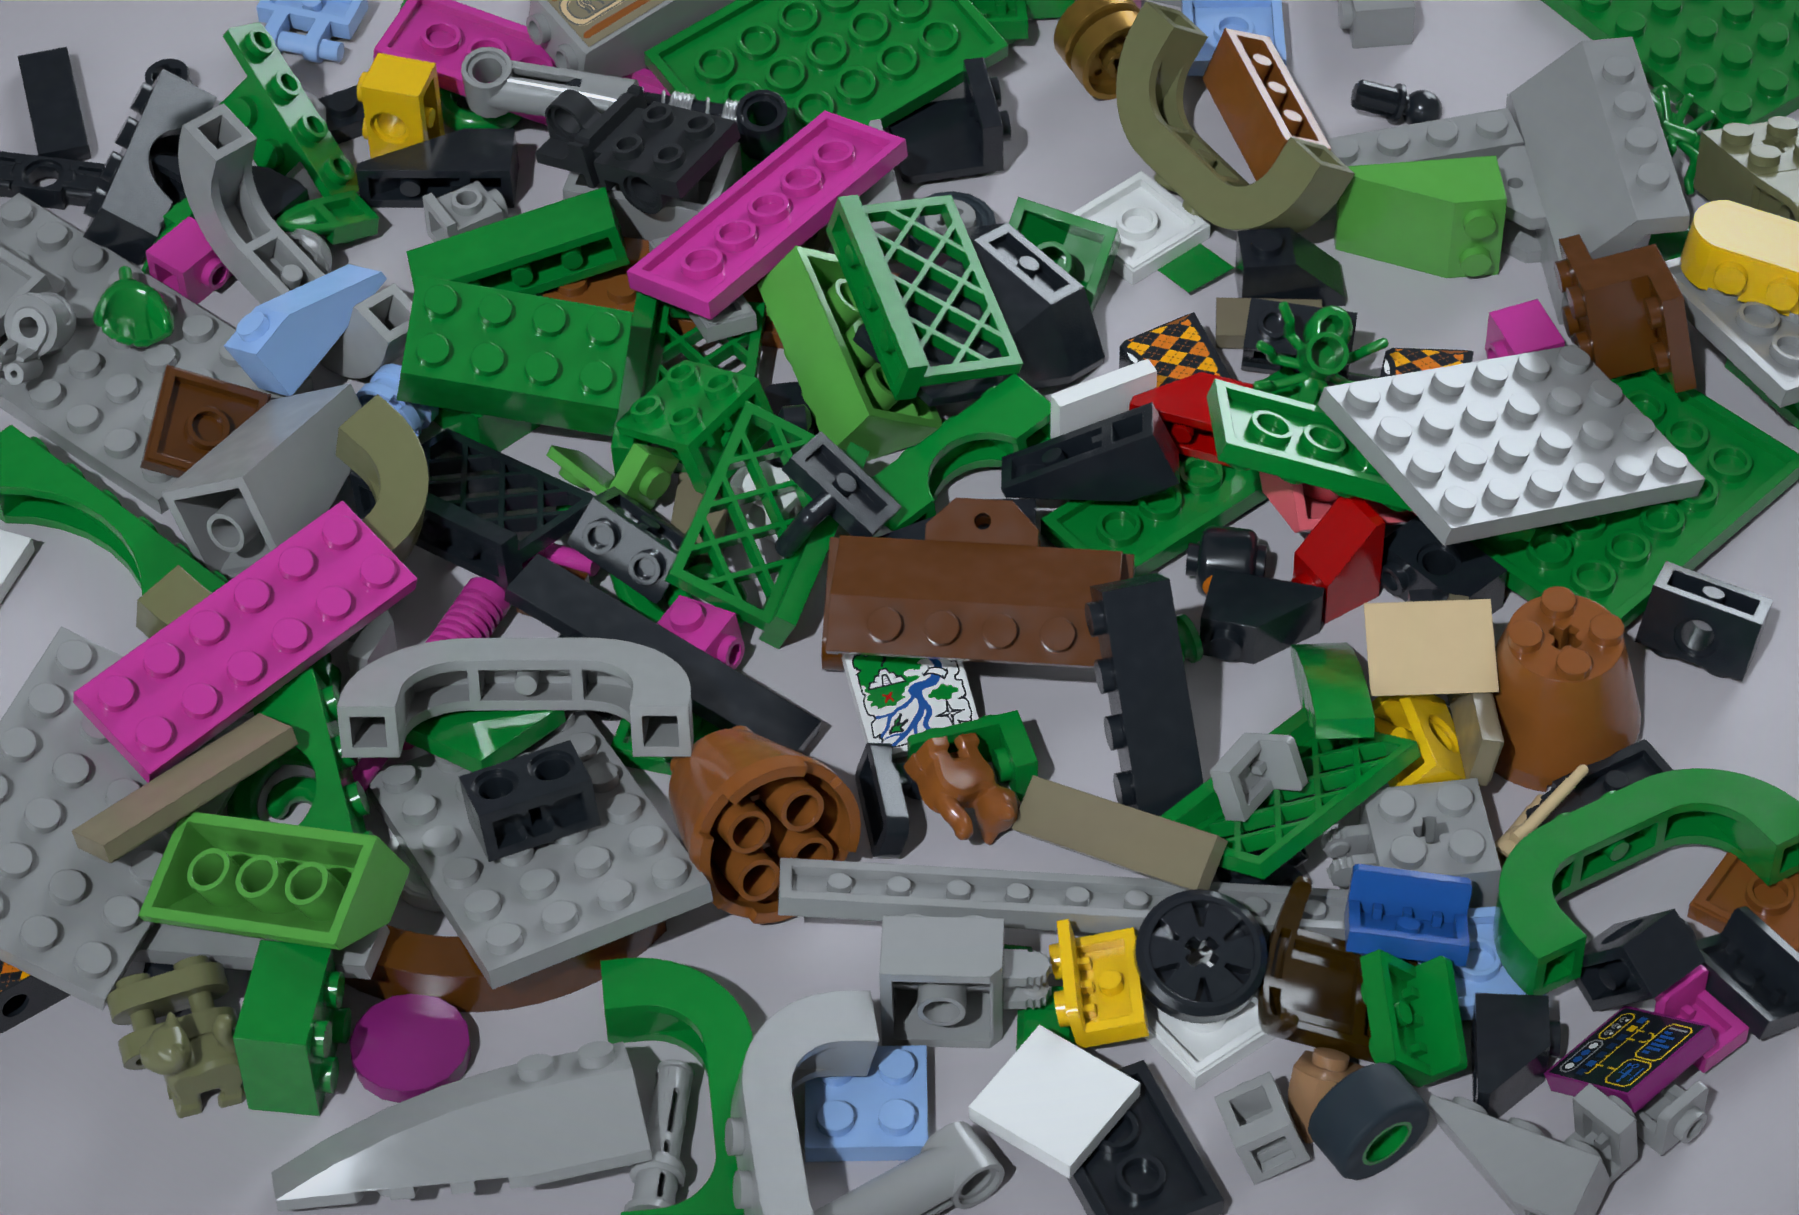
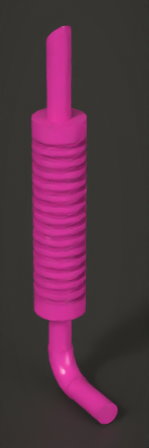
M552 543L537 553L555 564L589 573V576H595L600 569L599 565L574 548ZM536 555L522 563L523 569ZM471 578L425 643L459 638H489L511 607V604L504 600L506 589L486 578ZM405 741L402 750H410L414 745ZM361 758L358 765L352 770L354 782L358 781L366 792L371 781L380 772L389 758Z

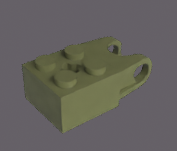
M1775 116L1769 118L1768 122L1748 125L1728 123L1721 129L1701 131L1693 188L1710 202L1729 200L1799 222V122L1790 117Z

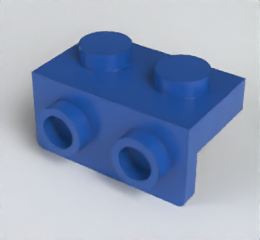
M1355 864L1352 869L1344 912L1346 951L1359 953L1364 956L1381 949L1397 958L1416 960L1420 963L1442 955L1450 959L1454 966L1466 967L1470 949L1467 914L1472 894L1471 879Z

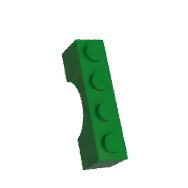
M1012 374L999 385L986 390L980 399L957 416H952L945 420L939 429L916 446H911L904 450L897 460L875 476H871L883 490L902 506L896 515L873 537L882 536L935 516V502L939 493L947 483L958 475L976 468L1002 467L1003 456L1050 440L1051 402L1017 374Z
M313 668L303 671L253 708L254 716L260 713L293 728L298 744L276 759L279 764L304 766L315 772L316 791L310 810L299 826L374 835L370 830L366 831L363 816L370 814L367 796L362 785L358 781L354 782L351 767L358 765V758H342L337 714L340 693L334 684L327 686Z

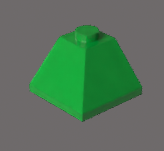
M1018 197L1009 224L1084 286L1093 313L1105 289L1121 243L1118 229Z

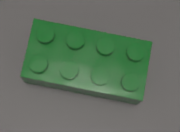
M417 275L397 401L612 436L619 411L633 312Z

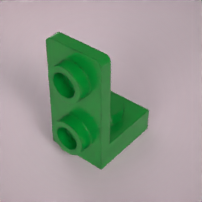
M1018 710L998 715H986L977 720L943 728H931L924 732L910 735L907 738L909 759L912 754L916 753L931 738L947 736L949 742L947 751L952 753L958 751L954 740L959 735L976 733L980 740L978 749L987 763H993L998 781L1000 783L1007 781L1010 789L1016 793L1020 802L1023 801L1032 776H1038V760Z

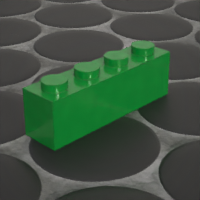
M606 187L406 251L414 290L417 275L535 295L630 264L620 223Z

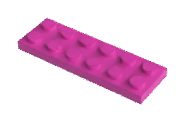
M407 0L373 51V61L378 53L436 63L439 87L465 97L461 73L462 62L469 53L481 47L501 49L512 61L557 67L555 61L540 45L532 41L526 26L454 0ZM644 68L621 77L638 80L639 86L644 87V92L662 94V91L665 90L666 95L671 96L649 69ZM509 111L515 115L547 126L544 116Z
M825 110L628 269L629 287L712 320L770 272L795 246H801L824 227L831 218L838 197L857 194L860 197L908 157L906 139Z
M342 500L76 690L73 703L148 783L174 767L416 589L417 577Z

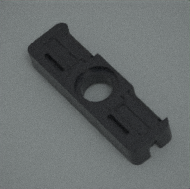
M0 151V197L12 198L20 193L44 208L65 210L66 205L86 207L96 187L105 188L107 182L99 178L105 164ZM45 177L57 179L55 183L45 187L33 185L35 181Z

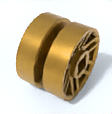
M1077 0L1064 12L1056 26L1054 46L1057 53L1086 91L1095 98L1102 100L1116 98V80L1120 55L1128 32L1140 12L1139 7L1133 0Z

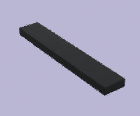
M537 554L506 588L504 598L506 602L567 638H607L628 641L653 648L672 658L683 668L689 678L692 712L721 730L740 725L746 726L755 734L801 754L819 733L821 725L819 719L540 554Z

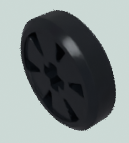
M1202 889L1187 890L1175 893L1160 901L1143 920L1134 943V963L1140 976L1144 994L1158 1009L1175 1019L1185 1022L1213 1023L1235 1015L1253 999L1266 972L1268 959L1267 944L1258 921L1241 903L1216 891ZM1190 945L1194 949L1200 950L1206 945L1213 951L1209 961L1214 965L1209 967L1203 962L1199 963L1196 967L1190 965L1188 959L1191 951L1186 947Z

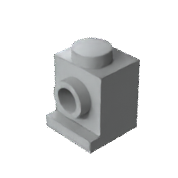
M479 181L438 198H435L432 193L422 196L427 234L434 242L504 220V218L508 217L507 205L501 193L497 189L487 192Z
M1270 1071L1214 1097L1233 1145L1254 1185L1311 1160L1288 1106Z

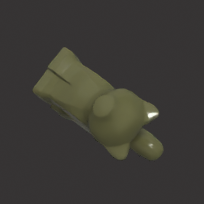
M172 1012L167 1013L165 1023L155 1029L147 1043L140 1048L139 1055L142 1065L155 1073L163 1075L169 1099L173 1100L176 1114L179 1118L202 1113L201 1094L214 1089L221 1090V1093L217 1096L218 1104L221 1108L240 1104L246 1100L233 1041L235 1033L234 1020L228 1014H221L215 1019L212 1032L189 1041L177 1017Z

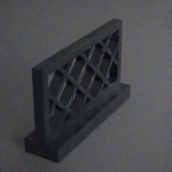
M446 428L421 444L427 461L429 481L422 529L415 545L482 578L489 579L506 589L523 570L522 563L575 528L595 495ZM448 450L462 455L459 457L436 459ZM487 470L499 472V474L470 477V472ZM352 471L350 472V479L357 514L363 520L374 508L376 502L366 482L357 473ZM461 473V478L432 481V476ZM531 487L537 490L533 492L507 494V490L509 489ZM499 491V495L469 498V494ZM460 495L459 500L446 501L442 498H439L444 496ZM571 506L567 510L546 512V507ZM537 508V513L507 516V511ZM498 512V517L484 519L478 516V514ZM534 531L521 541L518 540L516 532Z

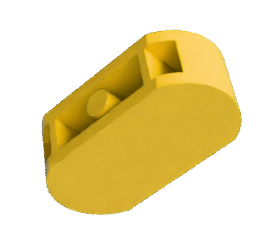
M1729 200L1712 201L1699 207L1694 214L1681 254V270L1685 277L1700 289L1707 291L1709 287L1725 294L1739 296L1738 301L1744 303H1762L1774 308L1779 314L1788 317L1790 312L1799 315V222Z

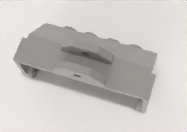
M1633 37L1581 41L1514 91L1507 94L1506 108H1509L1524 140V146L1509 147L1497 159L1507 197L1501 251L1525 264L1541 262L1559 325L1564 324L1561 307L1569 305L1567 292L1561 293L1554 271V262L1562 260L1559 239L1580 234L1593 260L1632 250L1645 235L1686 231L1689 227L1690 213Z

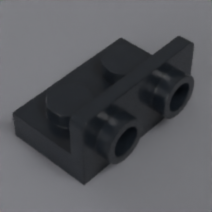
M612 487L592 498L569 536L568 544L651 602L658 603L663 599L671 586L670 583L664 580L685 534L616 487ZM700 555L689 557L683 570L686 571L692 564H695Z

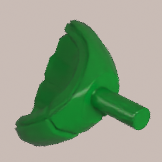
M122 266L118 271L119 280L112 283L105 290L95 307L93 321L96 326L102 327V332L109 338L115 339L116 342L126 346L133 344L135 347H149L171 336L174 332V316L167 300L156 289L134 280L130 267Z

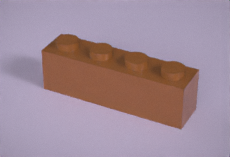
M1225 28L1202 79L1255 180L1258 181L1270 170L1290 136L1324 145L1331 151L1328 141L1270 37Z

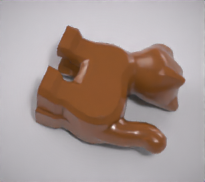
M976 733L959 735L954 740L958 751L952 753L947 751L949 748L947 736L927 740L916 753L911 755L903 766L906 773L918 784L922 800L931 810L941 814L943 819L953 829L955 836L962 841L969 839L973 835V822L964 809L974 808L981 837L986 844H992L999 833L1010 829L1017 820L1021 804L1016 793L996 783L991 766L979 752L980 740Z

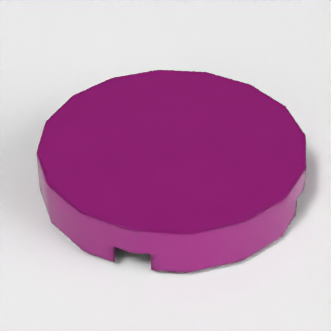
M418 994L392 996L372 1006L356 1022L350 1038L352 1066L363 1087L382 1100L398 1103L442 1085L460 1080L465 1074L471 1058L470 1039L466 1021L456 1007L434 996Z

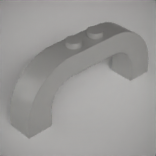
M223 103L182 125L178 146L179 170L189 206L206 240L228 270L260 304H263L325 274L277 225L264 207L256 190L252 174V160L257 138ZM393 283L353 307L348 328L319 363L336 374L360 379L374 374L383 365L390 364L404 356L412 301Z
M459 638L418 644L387 654L362 668L347 682L337 704L342 758H399L406 736L415 726L429 718L457 711L592 710L611 713L627 720L631 724L633 757H690L694 744L691 686L686 672L676 661L664 653L641 644L616 639Z
M831 991L797 1000L771 1016L752 1039L734 1089L731 1102V1118L727 1119L725 1126L726 1152L729 1156H736L738 1168L733 1178L734 1205L736 1209H744L745 1215H815L808 1195L792 1091L802 1083L819 1077L867 1076L879 1044L871 991Z

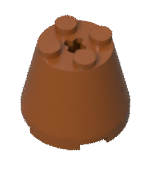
M1561 586L1547 588L1540 597L1526 602L1517 609L1495 646L1499 692L1492 693L1504 745L1494 772L1524 788L1546 792L1547 785H1552V781L1573 772L1579 765L1584 764L1587 766L1601 761L1617 751L1637 743L1641 725V711L1624 639V624L1618 616L1613 615L1599 603L1575 595L1570 589Z
M741 725L730 729L718 730L702 737L693 744L690 757H672L670 762L672 775L669 782L671 809L684 848L699 872L702 871L710 882L713 897L712 903L718 909L739 917L749 918L753 924L775 923L795 917L778 915L780 858L845 861L849 852L856 853L861 833L858 804L849 787L825 764L755 734L748 727Z

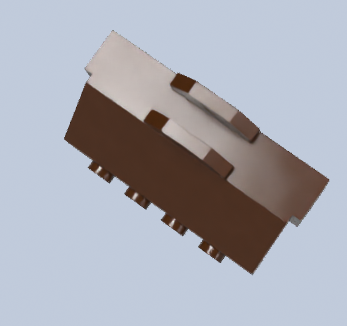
M956 497L926 523L925 540L846 535L830 537L822 634V669L845 671L841 659L842 654L1094 668V661L1102 659L1098 636L1091 637L1085 618V603L1092 602L1090 586L1134 578V554H1123V551L1041 547L1039 529L1013 501Z

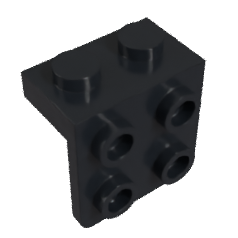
M984 57L963 60V98L929 102L888 126L890 134L906 139L908 157L898 164L900 175L904 182L919 183L1003 170V142L1011 141L1010 119L1007 110L999 111L998 107H1001L999 81L997 76L989 77Z

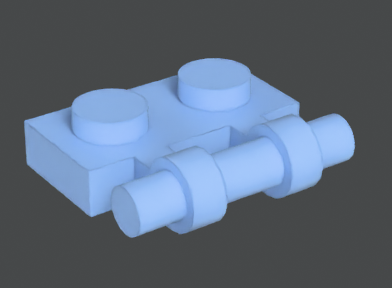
M260 0L257 5L259 22L267 23L265 29L273 37L280 53L286 51L301 54L304 60L315 63H322L324 59L340 62L344 55V43L330 40L331 37L351 40L369 9L368 0ZM293 28L308 31V33L303 35L289 32V30Z

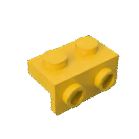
M1069 919L1058 920L1059 943L1049 944V954L1055 979L1063 980L1064 990L1054 992L1055 1009L1060 1027H1071L1076 1045L1081 1049L1149 1036L1145 995L1134 963V943L1137 937L1134 927L1075 938Z

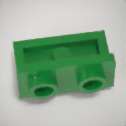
M1381 949L1360 957L1363 977L1361 995L1367 1006L1371 1032L1369 1050L1374 1062L1394 1065L1409 1084L1418 1088L1464 1070L1468 1065L1452 961L1441 955L1413 966Z

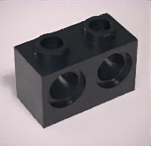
M571 740L459 776L469 823L489 862L601 825L592 779Z

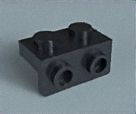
M1747 906L1736 908L1721 933L1697 940L1696 945L1706 959L1702 965L1709 970L1705 990L1749 1027L1748 1032L1755 1035L1759 1040L1799 1027V953Z

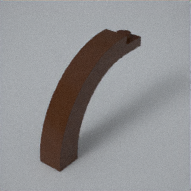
M666 920L493 990L459 937L420 934L386 924L390 933L371 979L345 978V984L382 1000L392 996L418 994L439 997L456 1007L459 1012L478 1013L510 1010L540 1004L569 995L602 980L601 960L638 957L667 931Z

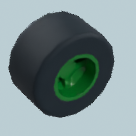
M1379 1062L1354 1071L1333 1086L1319 1101L1311 1114L1308 1133L1342 1177L1360 1180L1378 1174L1402 1158L1419 1140L1427 1127L1430 1111L1425 1101L1394 1065Z

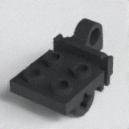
M632 84L627 92L623 93L603 114L596 110L586 96L578 91L569 89L563 91L546 108L545 118L550 138L535 152V156L540 164L583 174L590 188H595L600 183L601 188L606 187L607 192H609L619 183L624 197L632 206L641 212L656 214L672 198L682 199L741 137L735 120L656 101L647 106L642 86Z

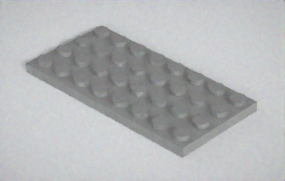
M18 193L0 206V246L46 274L52 287L48 292L61 295L74 308L76 329L71 340L64 347L40 357L43 363V372L37 379L12 385L5 379L4 371L0 372V408L146 505L163 514L169 507L161 492L178 478L140 468L166 365L271 394L270 400L287 396L259 389L226 350L224 345L236 332L235 328L151 275L144 274L141 269L108 248L101 247L84 238V233ZM122 266L130 267L134 280L156 289L167 300L174 316V332L171 336L149 347H135L133 344L126 346L116 342L115 339L109 338L102 332V327L96 326L93 321L95 307L105 290L112 283L119 280L118 271ZM6 333L0 337V346L8 340ZM308 376L293 395L314 391L312 377Z

